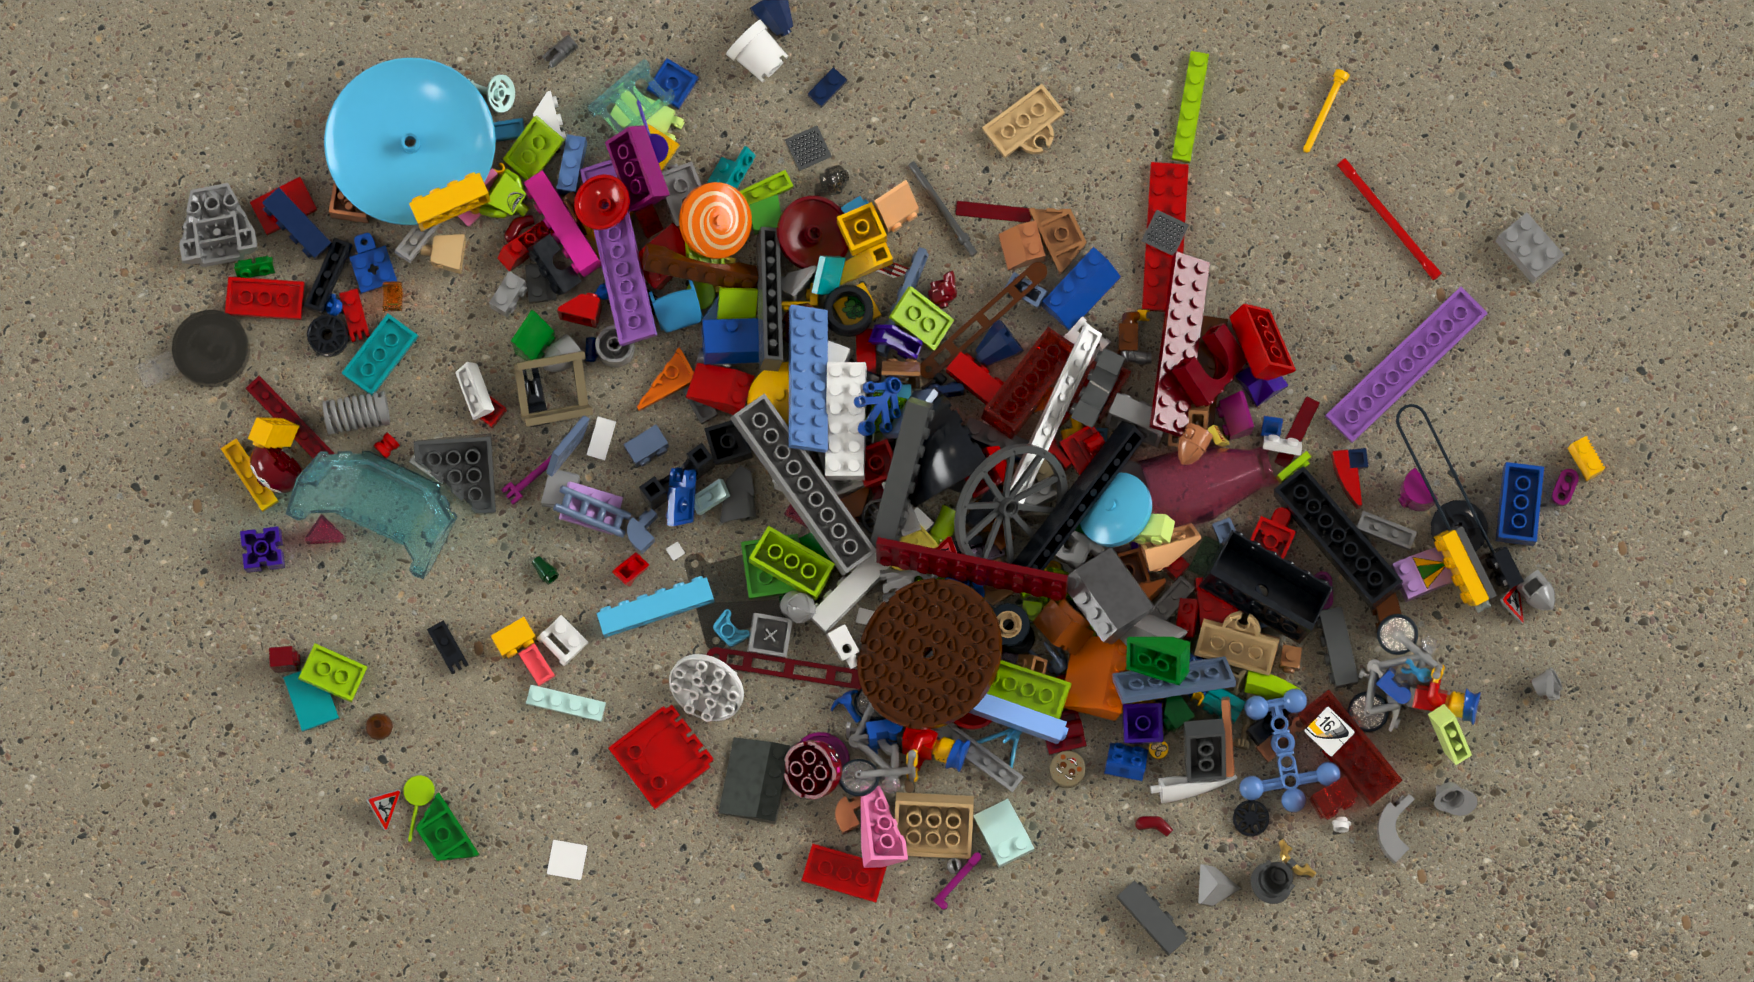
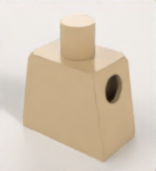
M464 234L436 235L433 238V245L425 244L423 246L421 255L431 256L430 262L434 267L461 274L466 237Z

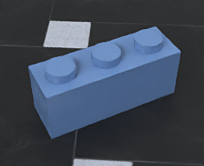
M567 134L557 184L559 195H567L570 192L577 193L579 189L580 169H583L587 148L586 137Z

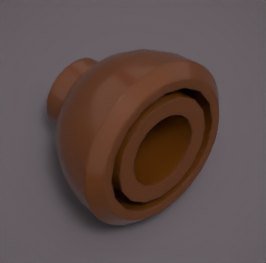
M382 713L371 715L366 722V732L375 740L387 738L393 729L391 719Z

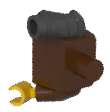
M1139 309L1134 312H1125L1121 320L1117 321V354L1125 357V363L1135 362L1140 365L1152 363L1151 352L1138 351L1137 321H1149L1150 319L1146 316L1150 310Z

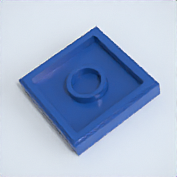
M666 58L647 87V91L679 110L699 77Z

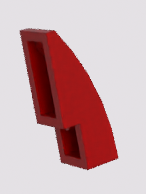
M1348 449L1332 451L1331 458L1337 480L1349 501L1356 509H1360L1362 507L1358 467L1350 468Z

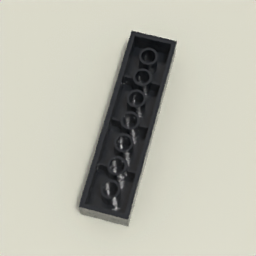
M1304 466L1274 489V497L1290 511L1291 517L1371 610H1374L1402 588L1403 580Z

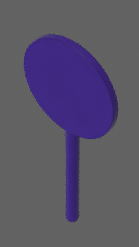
M637 100L636 103L643 125L646 127L658 163H660L668 154L667 141L658 134H650L641 103Z

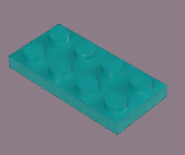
M387 313L342 371V375L373 396V393L379 389L419 336Z

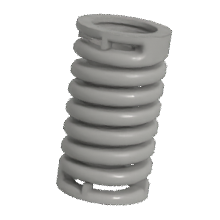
M385 391L373 393L375 408L370 393L366 394L367 406L364 395H359V405L357 397L352 396V407L350 398L345 397V409L343 400L338 398V414L335 400L331 399L330 402L329 400L323 401V412L328 435L338 432L342 433L344 429L348 432L351 429H365L366 426L372 428L373 425L375 427L390 425Z

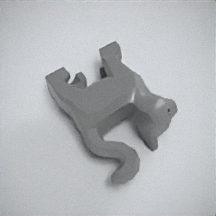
M1074 530L1067 539L1072 543L1070 549H1066L1063 545L1054 558L1068 564L1070 568L1077 569L1085 563L1089 552L1096 557L1106 551L1107 547L1096 544L1085 534Z
M880 570V579L887 582L883 584V593H888L893 588L896 592L902 587L913 583L916 576H920L922 579H937L938 576L928 573L921 574L914 570ZM896 593L882 595L883 602L887 603Z

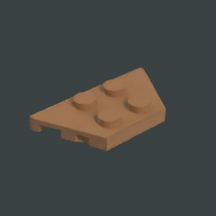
M1030 208V215L1033 221L1036 220L1041 238L1059 275H1061L1087 244L1071 209Z

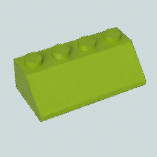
M770 526L767 527L749 557V563L799 592L810 595L815 601L826 585L835 566V563Z

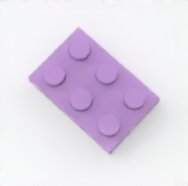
M574 482L567 483L568 488L621 508L623 497ZM572 497L569 508L579 512L582 501ZM589 504L586 515L596 519L599 508ZM606 511L603 522L613 526L616 515ZM560 513V520H564L570 523H574L580 526H584L590 529H594L597 531L613 535L612 533H609L607 531H604L602 529H599L597 527H594L592 525H589L587 523H584L582 521H579L577 519Z

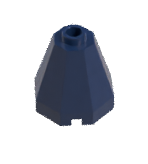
M762 0L749 8L752 14L758 20H761L776 36L781 35V37H784L792 32L790 28L793 27V21L788 0Z
M999 319L991 326L976 348L977 355L975 357L981 365L985 363L989 366L1018 356L1024 350L1017 339L1013 337L1011 331Z

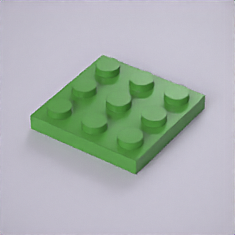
M798 534L786 535L799 543ZM760 539L741 542L749 600L798 591L749 563V557Z

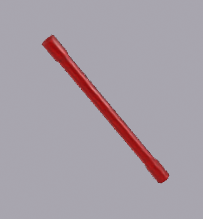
M1344 158L1337 164L1339 169L1352 181L1393 230L1431 279L1434 281L1441 276V271L1412 240L1361 179L1348 160Z

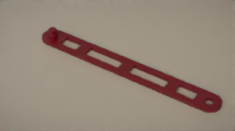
M719 647L711 648L707 652V655L712 657L714 654H718L719 660L733 670L862 689L857 669ZM728 654L743 656L742 666L728 664ZM756 658L785 663L784 672L751 667L752 660ZM800 665L827 670L826 679L793 674L794 666ZM836 671L852 674L851 683L835 681Z

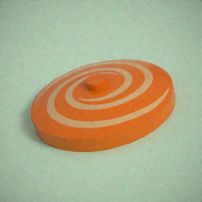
M712 182L696 187L687 195L680 209L679 226L682 237L691 250L705 258L720 259L735 254L744 246L751 232L752 215L748 202L736 188L725 183Z

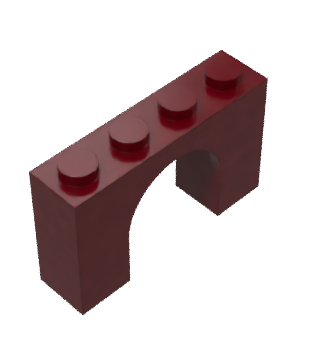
M1225 323L1211 326L1201 337L1215 359L1216 370L1213 378L1204 371L1195 356L1182 359L1172 370L1196 407L1211 405L1215 401L1214 398L1224 391V387L1234 380V375L1244 368L1243 365L1247 362L1244 352Z

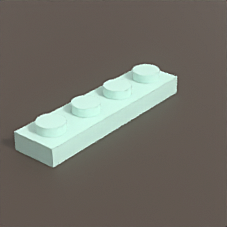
M530 685L526 701L527 705L602 722L606 702L535 685Z

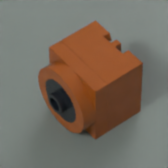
M1067 597L1066 600L1062 599L1059 602L1051 599L1033 621L1053 645L1061 647L1075 656L1094 633L1090 623L1078 606Z

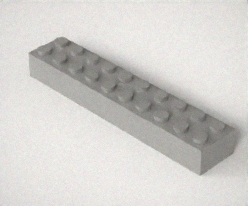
M765 393L730 418L830 560L835 563V567L842 576L876 552L872 543L807 452L802 449L789 448V427Z

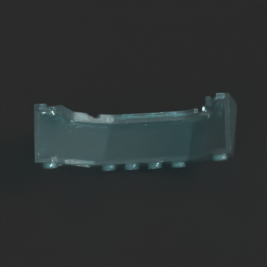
M338 451L337 454L328 455V452H319L296 478L285 513L295 520L306 519L310 513H336L345 519H349L362 527L376 532L378 535H383L393 540L395 543L402 544L413 561L409 571L413 576L423 580L431 571L457 520L456 513L452 512L449 508L450 503L446 496L440 493L438 483L371 451H362V454H353L352 451Z

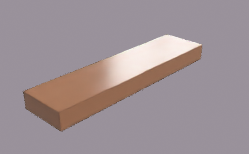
M1222 697V719L1226 740V777H1233L1235 766L1230 698Z

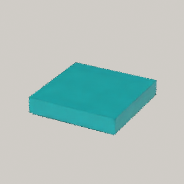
M819 257L811 293L829 294L832 290L839 287L845 257Z

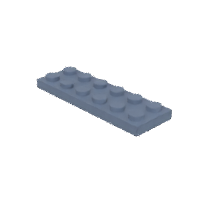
M1225 656L1191 661L1189 673L1180 686L1133 671L1112 674V680L1122 704L1236 687L1235 677Z

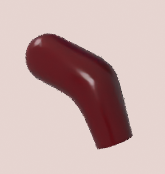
M527 215L515 218L504 234L506 242H511L518 237L521 230L533 225V216Z
M1142 816L1135 823L1138 830L1155 829L1166 837L1173 831L1170 825L1159 816Z

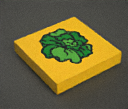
M864 282L857 285V287H860L861 289L866 291L872 300V321L881 317V313L877 308L874 300L872 299L869 291L867 290ZM854 297L840 298L833 305L843 325H854L864 317V305Z

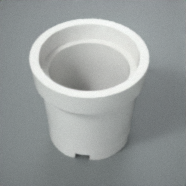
M758 20L747 29L726 53L728 57L733 61L737 60L761 82L765 81L763 79L764 76L769 78L784 63L782 61L783 57L788 58V55L767 32V27L761 20Z

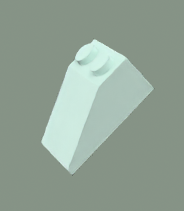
M1009 799L973 815L998 868L1034 851L1030 838Z

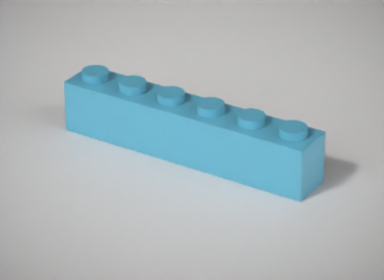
M699 576L693 578L692 582L684 584V582L673 585L674 588L666 590V588H662L650 596L647 594L640 595L635 601L629 602V600H625L613 608L611 606L601 608L600 612L597 613V617L604 637L606 638L714 603L707 577Z

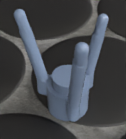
M1045 641L1044 645L1053 658L1050 661L1051 666L1047 663L1046 668L1051 674L1055 672L1056 675H1059L1067 669L1068 660L1064 656L1061 647L1056 646L1059 653L1056 656L1052 648ZM1031 649L1028 651V653H1029L1030 655H1036V656H1038V655H1037L1034 651H1032Z

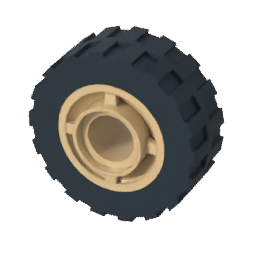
M1006 603L995 607L993 611L1001 629L1002 645L1008 647L1020 644L1029 633L1030 621L1027 613L1016 604ZM1012 620L1014 627L1011 630H1005L1003 628L1004 621Z

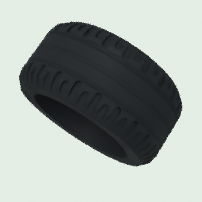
M843 285L832 290L826 297L823 309L828 310V327L834 333L840 336L853 337L863 333L870 326L873 319V303L867 292L860 287ZM854 297L862 302L865 313L858 323L843 325L834 319L832 308L834 303L840 298Z

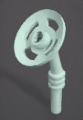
M494 76L490 80L488 87L476 84L474 80L470 81L480 93L487 95L488 103L494 111L506 112L513 105L515 87L508 76ZM503 80L508 88H506V86L500 81ZM508 95L507 102L503 105L502 101Z

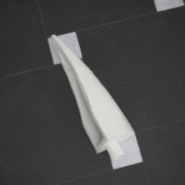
M1186 776L1158 778L1159 785L1150 786L1152 794L1160 792L1161 803H1168L1211 791L1237 779V776L1226 777V779L1196 782H1187Z

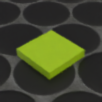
M719 288L717 319L756 318L758 289Z

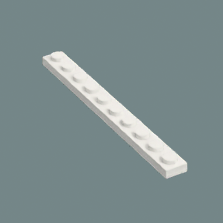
M1089 325L1083 326L1028 444L1039 446L1048 451L1102 336V333ZM1023 454L1013 475L1010 491L1033 461L1036 454ZM1042 458L1017 494L1032 486L1044 458ZM1026 498L1018 501V503H1024Z

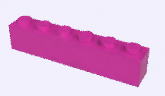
M540 171L523 182L527 188L524 190L530 200L533 198L536 202L534 204L535 209L539 214L543 213L545 219H543L548 229L552 228L555 232L552 236L558 244L562 243L564 246L561 249L567 259L571 258L574 262L571 264L577 274L580 272L583 277H586L601 267L599 257L577 222L574 221L570 211L563 203L560 195L544 171Z

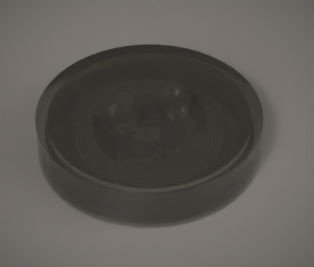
M204 310L190 315L179 325L172 341V355L176 366L189 381L203 387H219L232 382L243 372L250 356V343L244 328L233 316L219 310Z

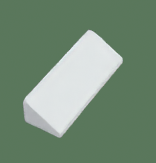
M466 362L455 373L472 419L476 420L493 412L494 407L478 365Z

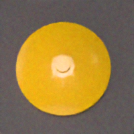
M782 362L779 371L764 370L756 377L748 393L747 405L765 393L789 427V362Z

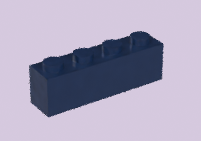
M279 187L262 202L265 206L263 208L264 212L269 217L273 215L278 220L276 224L282 231L286 229L291 234L289 238L296 245L300 243L304 247L302 252L309 259L313 257L316 260L331 246L332 243Z

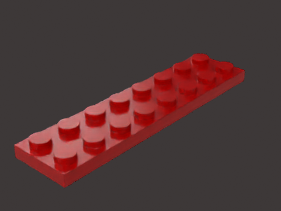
M1151 162L1147 228L1156 210L1185 223L1189 164ZM1184 237L1177 252L1184 253ZM1147 243L1145 247L1142 310L1165 312L1173 256Z

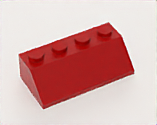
M1242 304L1229 318L1232 328L1239 339L1238 342L1244 351L1245 358L1249 363L1252 375L1255 378L1268 381L1295 372L1296 369L1271 310Z

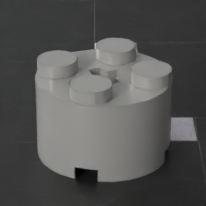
M615 325L604 328L596 338V351L604 365L618 368L631 362L635 353V345L632 343L620 346ZM614 344L618 345L617 349H613Z

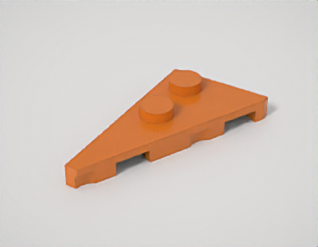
M680 347L677 348L676 353L667 362L646 395L640 400L637 406L638 411L690 385L694 371Z

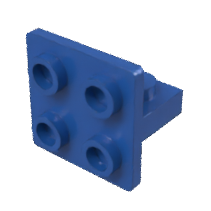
M1110 743L1104 774L1142 781L1148 750L1138 746H1126L1122 743Z

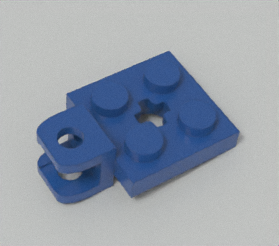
M370 233L355 236L354 243L358 254L349 258L361 294L398 282L386 245L377 248ZM363 240L368 241L366 245L361 244ZM374 264L375 267H379V269L376 270L377 274L373 275L372 272H368V269H370V265Z
M682 467L671 468L669 486L673 487H669L667 494V525L678 526L694 522L696 470L689 469L683 473Z

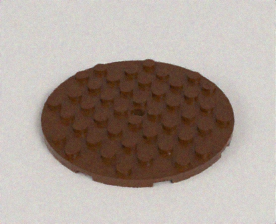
M930 578L902 587L895 592L896 594L887 603L884 601L876 609L864 629L860 640L862 643L860 655L857 656L860 685L872 707L889 721L899 726L916 730L935 729L946 726L962 718L976 707L995 680L1002 654V636L995 612L985 598L968 585L959 581ZM932 649L933 656L926 658V652Z

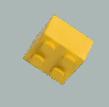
M872 202L837 216V224L852 256L887 242V234Z

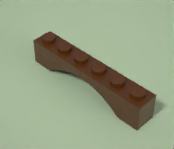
M650 243L646 244L642 257L643 269L645 271L726 288H755L759 278L757 267L754 265L740 262L731 264L702 262L680 255L667 247Z

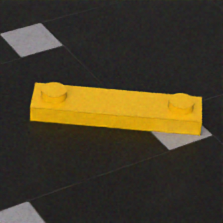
M237 438L221 448L262 512L279 502L270 489L261 486L257 482V478L250 466V458Z

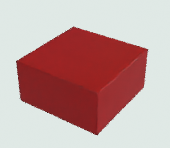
M490 396L494 411L479 419L493 429L507 409Z

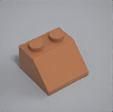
M1036 220L1018 224L998 234L1008 271L1029 266L1035 262H1045V253Z

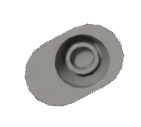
M1447 782L1436 786L1434 805L1441 811L1462 816L1471 813L1478 804L1475 794L1460 788L1456 783Z

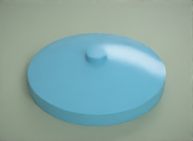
M1118 473L1081 521L1080 525L1083 532L1093 542L1105 547H1117L1132 541L1143 531L1150 519L1152 512L1151 494L1146 485L1136 476L1128 473Z

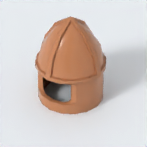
M1187 423L1182 437L1178 438L1177 446L1178 457L1182 465L1192 464L1206 453V449L1213 438L1209 431L1198 425Z

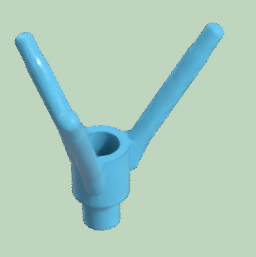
M1009 728L977 740V742L981 744L1007 735L1003 743L1010 739L1014 741L1009 764L1013 768L1017 744L1022 732Z

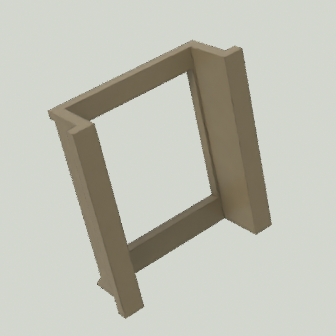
M584 351L513 364L521 420L525 422L526 427L578 418L584 415H593V409L588 404L582 362V359H585ZM572 361L578 405L529 413L523 370Z

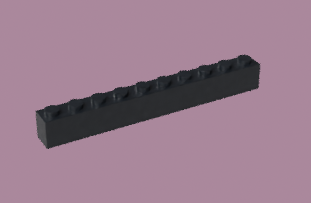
M1121 421L1012 564L1044 570L1146 438L1135 426Z

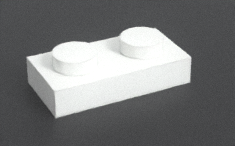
M1264 435L1263 449L1301 456L1302 442L1295 438L1282 439L1277 435Z

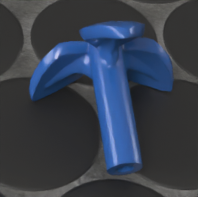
M858 690L848 691L843 696L838 697L833 702L831 711L833 712L838 704H843L855 723L861 721L862 718L856 713L851 703V696L857 694Z

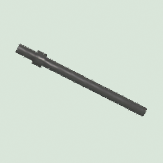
M915 161L911 162L908 166L957 235L959 243L964 245L971 257L977 254L968 234L964 233Z

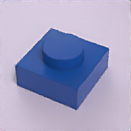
M1264 416L1261 436L1272 434L1280 437L1283 418Z

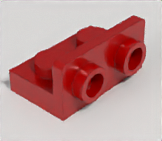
M1180 598L1176 626L1188 632L1182 639L1185 641H1191V638L1194 637L1199 604L1197 599Z

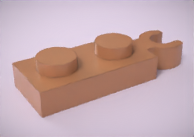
M1299 717L1294 718L1291 721V725L1287 728L1290 729V733L1294 736L1295 740L1298 738L1295 732L1303 731L1306 728V725L1300 728L1296 727L1295 723L1300 719ZM1273 735L1255 747L1267 763L1276 756L1271 747ZM1285 737L1278 740L1280 748H1285L1288 745V740Z

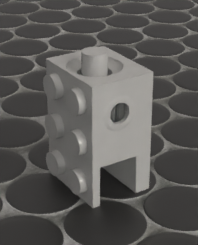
M692 161L680 166L678 164L671 165L667 168V171L662 172L670 194L664 199L673 222L679 229V214L683 201L693 189L701 185Z

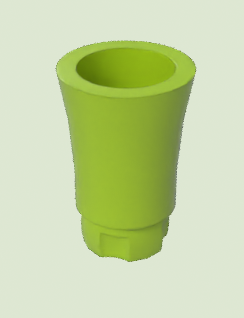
M942 505L940 513L929 532L938 545L948 536L951 537L955 532L954 520L956 511L945 505Z

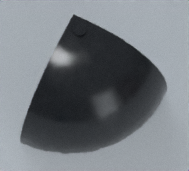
M936 387L932 388L938 392L937 397L932 402L934 404L932 410L935 411L933 420L929 421L928 424L930 433L927 440L924 439L923 446L925 451L923 457L919 458L918 464L921 466L918 475L914 477L913 482L916 483L914 492L910 493L909 500H911L914 508L971 476L975 469L986 459L979 445L975 442L972 443V435L967 426L960 424L963 420L958 412L950 409L952 406L950 401Z

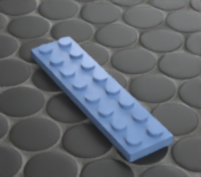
M792 304L789 307V448L826 453L828 450V414L826 413L828 310Z

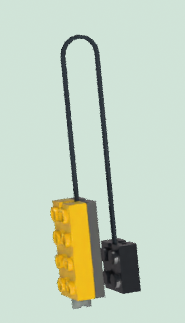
M1415 404L1405 405L1399 409L1396 415L1397 427L1448 529L1434 536L1436 540L1434 545L1438 552H1442L1444 559H1442L1447 569L1451 570L1453 574L1451 579L1454 585L1459 587L1463 603H1467L1468 606H1475L1477 612L1480 613L1484 608L1492 607L1489 599L1497 595L1463 526L1450 527L1400 426L1399 418L1404 409L1415 407L1424 415L1490 549L1489 552L1485 553L1487 557L1485 562L1488 568L1493 570L1495 574L1493 577L1497 586L1511 589L1524 582L1508 548L1497 547L1493 549L1424 409Z

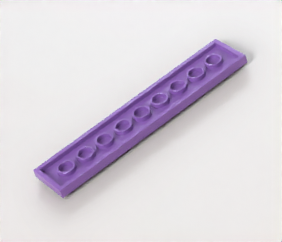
M611 160L580 169L583 183L591 177L602 174L612 175L617 178ZM606 204L604 209L608 208L609 204ZM628 209L625 217L616 226L607 230H594L620 346L657 336Z
M1460 287L1333 407L1325 417L1353 443L1488 313Z

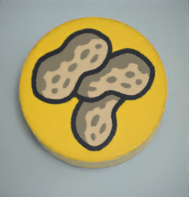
M1165 741L1152 743L1149 746V754L1154 759H1163L1168 753V745Z

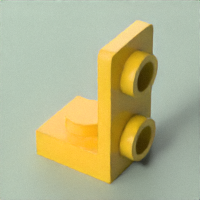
M810 283V289H807L806 299L810 300V302L781 301L782 310L788 312L791 304L798 305L802 303H809L814 308H818V294L811 293L813 283Z

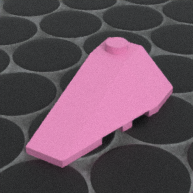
M861 786L860 792H865L872 786ZM877 786L870 794L860 796L861 850L864 868L886 867L908 860L904 836L900 834L897 828V821L893 819L890 813V806L881 787Z

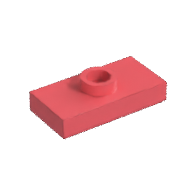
M535 643L518 653L538 686L555 677Z

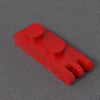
M358 289L339 293L351 341H356L354 334H358L359 340H363L361 332L364 331L366 338H369L370 333Z

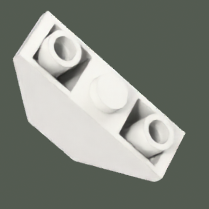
M548 91L534 111L533 116L537 115L565 139L559 149L563 150L566 135L565 131L561 132L559 126L563 125L561 114H556L555 110L556 107H559L556 96L552 97L551 91Z

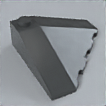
M491 433L414 441L415 461L420 465L424 464L431 470L430 474L441 483L445 482L451 488V492L461 501L464 499L472 506L471 509L475 513L496 512Z

